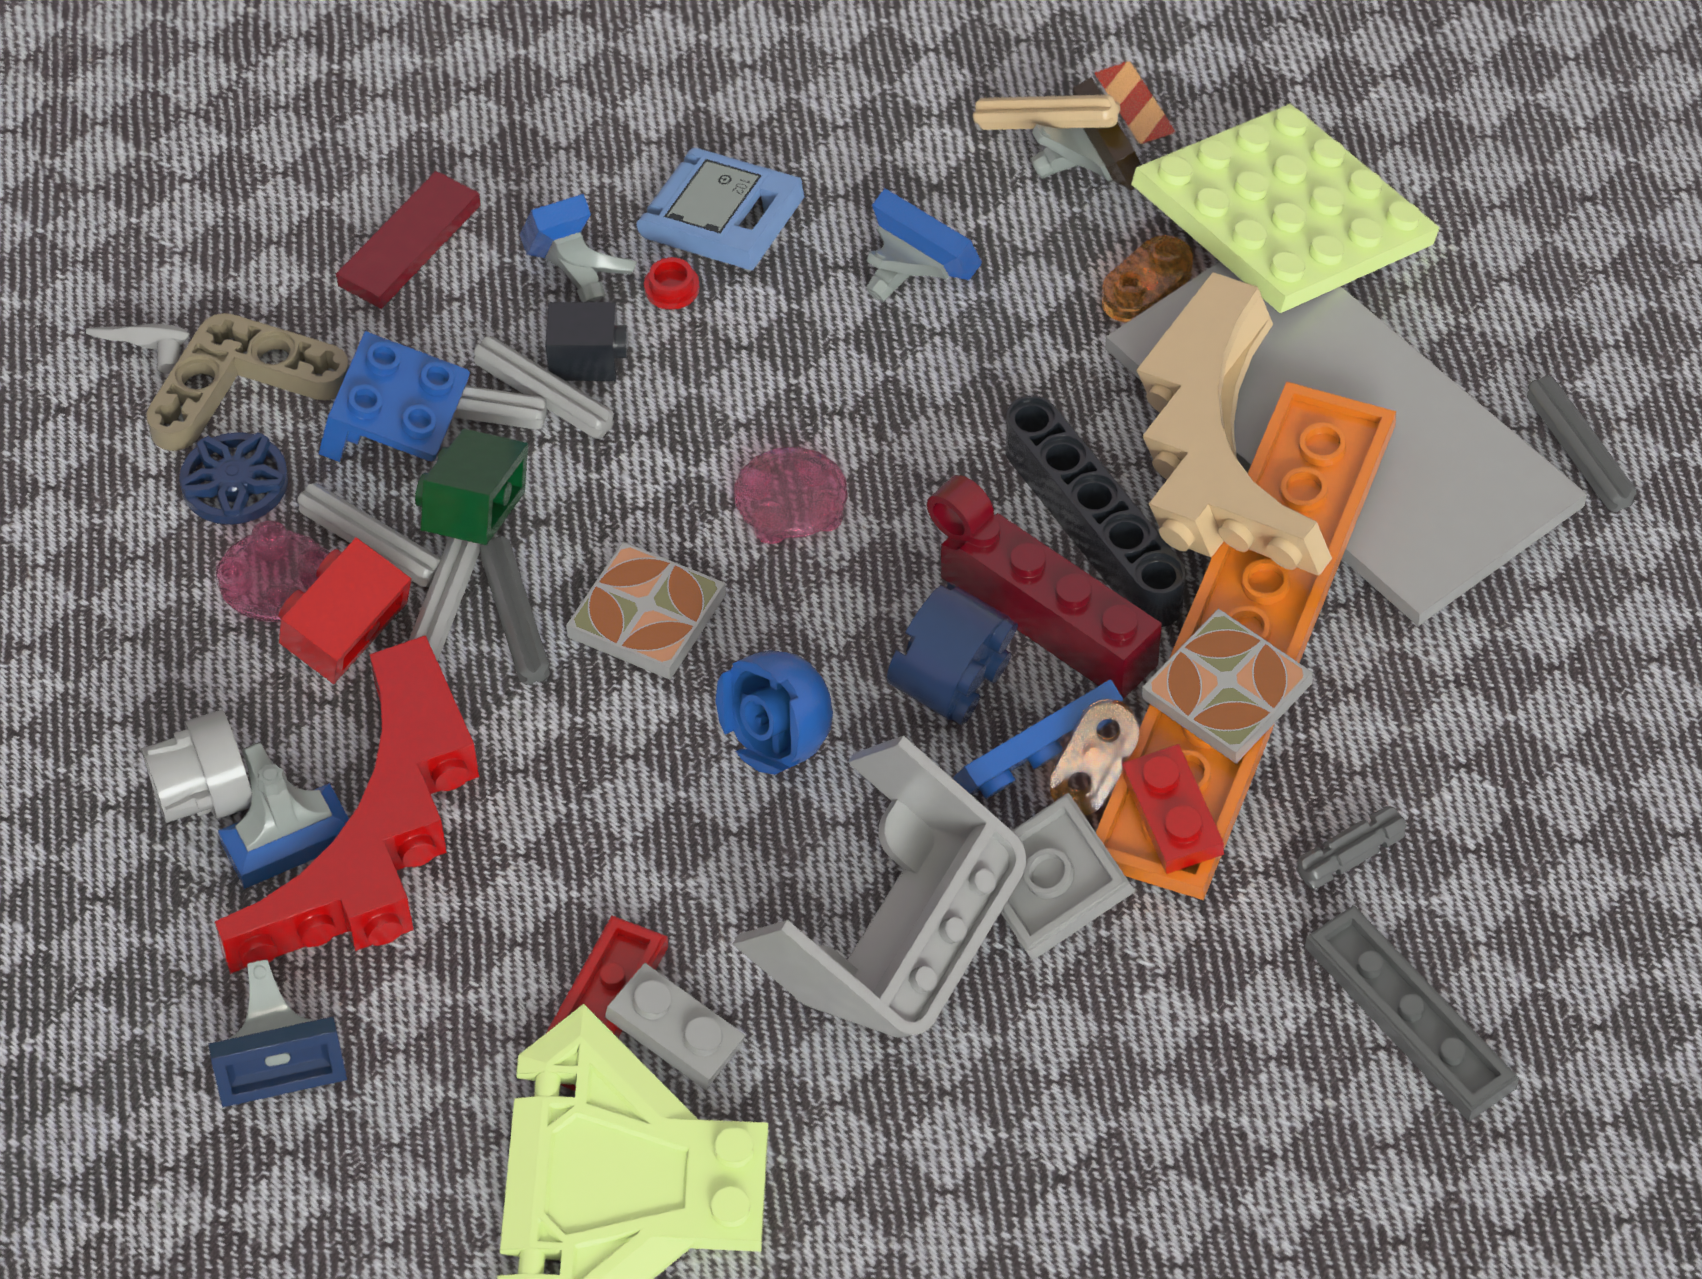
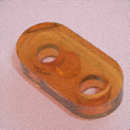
M1168 235L1156 236L1145 241L1105 277L1102 284L1101 301L1106 314L1114 320L1127 323L1188 283L1192 276L1193 252L1190 246L1185 241ZM1127 286H1132V287H1135V288L1129 289V288H1125V287H1127Z
M1102 699L1092 703L1083 711L1050 773V793L1054 802L1069 792L1084 815L1096 812L1105 804L1122 773V763L1130 759L1139 740L1138 721L1130 707L1118 700ZM1105 719H1112L1119 724L1120 729L1116 736L1103 738L1096 731L1098 724ZM1084 772L1090 776L1091 783L1086 789L1077 791L1069 786V777L1073 773Z

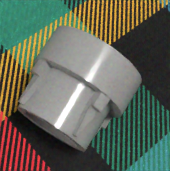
M223 709L184 721L186 730L174 733V738L141 748L147 772L165 823L196 813L200 816L213 812L215 818L219 819L250 809L252 791L237 743Z

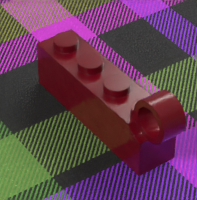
M954 475L928 498L926 506L929 516L940 531L948 536L941 544V578L946 582H951L1009 616L1012 621L1018 624L1017 630L1096 685L1100 686L1111 679L1123 699L1158 666L1162 623L999 513L994 515L993 505L989 497L974 481L962 475Z

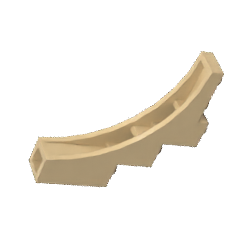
M1213 272L1137 368V373L1147 393V401L1155 410L1160 412L1143 434V438L1153 458L1152 464L1155 470L1167 479L1150 501L1149 506L1160 527V536L1167 544L1179 551L1190 549L1212 557L1221 544L1225 542L1238 551L1246 552L1249 549L1270 557L1275 563L1285 569L1293 570L1299 568L1320 576L1332 557L1317 521L1279 503L1251 479L1237 460L1234 420L1238 393L1250 361L1273 323L1257 286Z

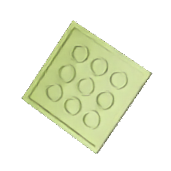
M1292 104L1283 106L1136 167L1131 184L1244 283L1257 286L1262 298L1279 313L1285 312L1433 245L1440 228L1420 212L1415 205L1408 202L1384 182L1379 175L1372 172Z

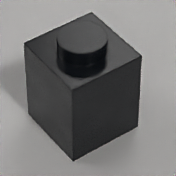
M548 302L545 341L548 371L564 381H616L618 359L628 358V326L618 325L616 302Z

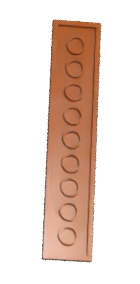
M1286 381L1252 461L1248 475L1279 503L1317 521L1332 559L1320 576L1299 568L1293 570L1285 569L1275 563L1270 557L1249 549L1246 552H1241L1223 542L1211 558L1169 659L1217 609H1220L1300 663L1395 428L1396 411ZM1150 704L1126 761L1179 744L1223 839L1225 848L1275 723L1237 763H1234ZM1121 771L1096 834L1126 877L1204 900L1221 856L1166 874Z

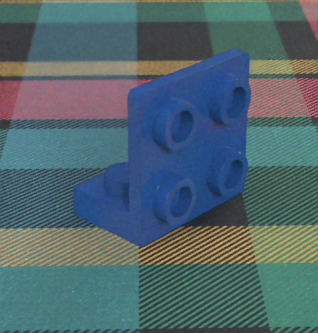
M365 331L328 415L318 454L340 462L348 441L358 445L363 436L427 461H435L468 382L469 370Z

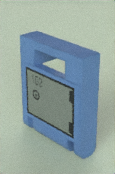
M691 148L684 157V162L678 165L648 206V213H643L637 221V229L648 240L753 271L804 199L801 178L699 148ZM761 196L764 209L761 219L753 230L740 227L742 221Z

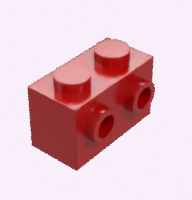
M357 537L354 538L343 552L337 548L331 551L317 569L316 577L318 579L305 593L300 589L296 590L286 600L278 614V617L281 619L279 644L332 684H335L408 603L411 578Z

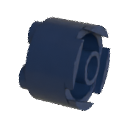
M947 582V587L940 585L923 603L905 631L906 634L911 636L906 648L907 654L904 655L898 650L895 651L888 668L887 683L946 719L964 725L973 714L980 700V695L975 693L985 679L995 683L1007 667L1012 653L1007 651L1006 647L1012 640L1018 624L1012 621L1009 616L951 582Z

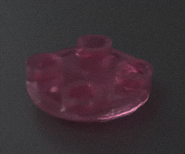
M802 447L775 448L756 456L741 469L734 485L736 508L744 521L754 528L756 538L767 544H776L788 538L808 537L820 531L828 532L835 530L843 521V509L848 499L846 478L838 465L822 453Z
M277 521L260 522L253 528L252 535L245 536L231 546L216 566L217 586L223 600L238 614L257 621L281 622L278 614L283 604L296 590L300 589L305 593L318 579L316 577L317 569L330 552L317 544L312 538L286 530Z

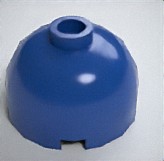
M768 650L755 653L731 664L733 665L731 670L721 674L717 681L715 699L719 723L725 735L734 731L738 741L747 748L735 751L743 762L758 772L775 775L806 761L818 752L831 730L833 708L828 687L811 663L797 654Z

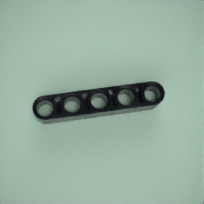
M1031 395L1020 397L1012 402L1007 409L1006 456L1009 462L1113 591L1162 623V627L1173 624L1179 619L1183 608L1185 567L1180 558L1162 539L1157 530L1054 404L1046 398Z

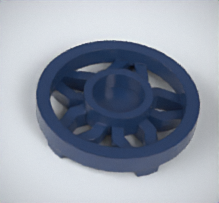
M243 432L226 433L215 437L206 436L197 442V447L189 453L181 467L180 486L187 506L199 517L218 524H242L266 515L277 506L288 486V471L284 456L277 446L270 442L267 436L258 432L255 434ZM229 448H236L234 456L231 455ZM256 450L255 454L250 458H245V455L250 451ZM217 453L223 458L216 461L210 455ZM266 455L274 462L278 471L264 465ZM202 462L205 468H201L194 472L197 466ZM263 477L269 480H258V478ZM204 481H211L208 484H200ZM268 493L260 501L245 507L252 494ZM217 496L221 509L211 507L200 501L197 497L212 498ZM229 502H235L232 509L230 508Z

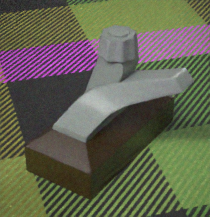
M1092 77L1073 87V96L1102 95ZM1118 121L1113 127L1052 128L1036 124L1032 133L1037 142L1046 148L1030 159L1033 162L1032 165L1042 179L1056 172L1081 166L1101 175L1107 181L1114 180L1130 191L1136 189L1131 184L1136 167L1142 164Z

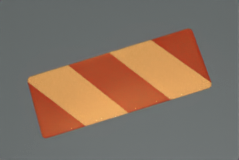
M1130 61L1095 72L1096 77L1107 94L1113 96L1114 100L1119 102V113L1139 144L1175 133L1173 126Z

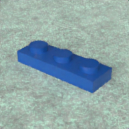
M1110 679L965 765L953 779L971 795L981 791L984 798L987 799L1016 781L1011 771L1028 761L1033 769L1036 770L1063 753L1065 750L1060 742L1078 733L1081 740L1084 741L1106 728L1113 722L1108 713L1123 698Z

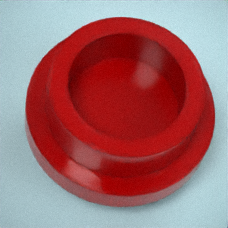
M675 257L663 258L651 266L644 280V292L649 302L659 308L668 310L680 309L691 304L698 296L699 278L685 260Z

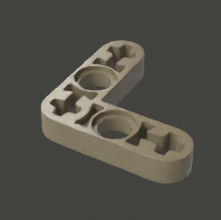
M222 313L213 315L200 325L149 405L146 417L151 439L156 446L169 451L183 450L193 445L200 437L237 375L316 400L336 399L349 369L348 357L341 348L326 342L234 314ZM279 349L289 353V356L284 361L277 364H266L260 360L262 355L270 350ZM206 374L214 378L213 382L205 388L191 389L185 386V382L194 375ZM181 412L184 422L176 421L180 416ZM164 423L171 424V425H170L169 427H168V426H164Z

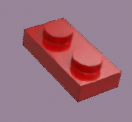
M1179 744L1122 763V776L1166 874L1224 855L1223 839Z

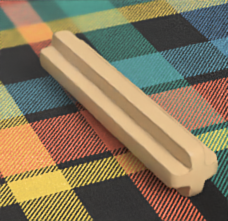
M1111 95L980 98L975 104L973 120L983 130L1034 129L1036 124L1052 128L1113 127L1118 121L1120 105Z

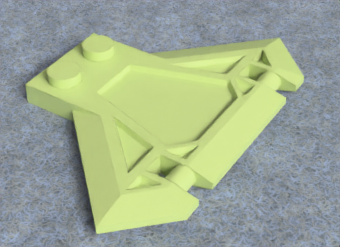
M584 1004L518 1055L517 1078L535 1081L534 1097L514 1098L500 1254L519 1257L518 1274L499 1275L497 1279H654L690 1248L761 1252L768 1123L698 1120ZM561 1084H576L575 1097H560ZM545 1259L561 1260L560 1275L544 1274Z

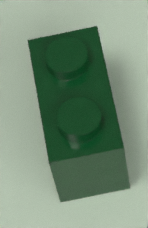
M463 428L449 447L441 449L437 463L430 472H424L418 481L415 492V504L418 507H422L421 531L487 545L525 493L528 443Z

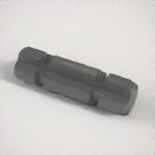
M1383 807L1369 816L1371 822L1368 823L1366 820H1361L1323 843L1325 849L1322 850L1319 847H1315L1301 855L1297 860L1298 866L1296 868L1300 878L1304 880L1309 888H1319L1334 879L1333 872L1341 875L1379 853V845L1386 848L1403 839L1406 834L1405 829L1407 825L1395 807Z

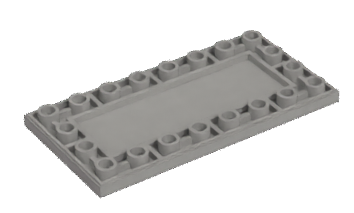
M1219 261L1107 335L1105 349L1141 381L1137 368L1213 272L1241 282L1243 281ZM1341 286L1282 313H1279L1263 299L1273 325L1254 353L1238 393L1234 420L1237 460L1248 473L1286 381L1396 411L1395 428L1342 560L1417 626L1421 625L1585 506L1587 493Z

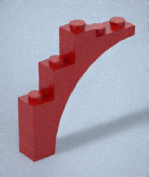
M426 635L369 654L375 687L381 705L382 732L375 769L361 801L333 843L298 876L259 902L214 921L222 953L230 974L248 968L249 963L267 960L270 963L275 957L303 947L321 946L329 942L334 936L348 932L354 949L357 951L371 945L381 946L391 943L400 935L414 930L408 897L397 874V870L405 867L422 866L434 857L447 853L442 821L430 794L457 789L467 781L479 777L474 742Z

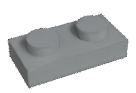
M646 963L641 966L608 1005L605 1014L606 1019L705 1090L741 1048L746 1036Z

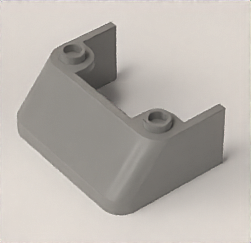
M901 736L853 753L848 761L854 769L891 800L879 823V840L885 853L903 868V871L848 960L829 946L815 944L789 920L738 934L733 942L736 948L804 1005L897 1038L924 1033L934 1024L1026 868V852L1019 837L905 736Z

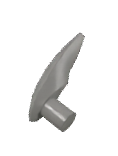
M155 323L135 326L86 328V334L94 337L128 342L143 348L157 350V370L165 374H170L180 358V345L190 335L181 327Z

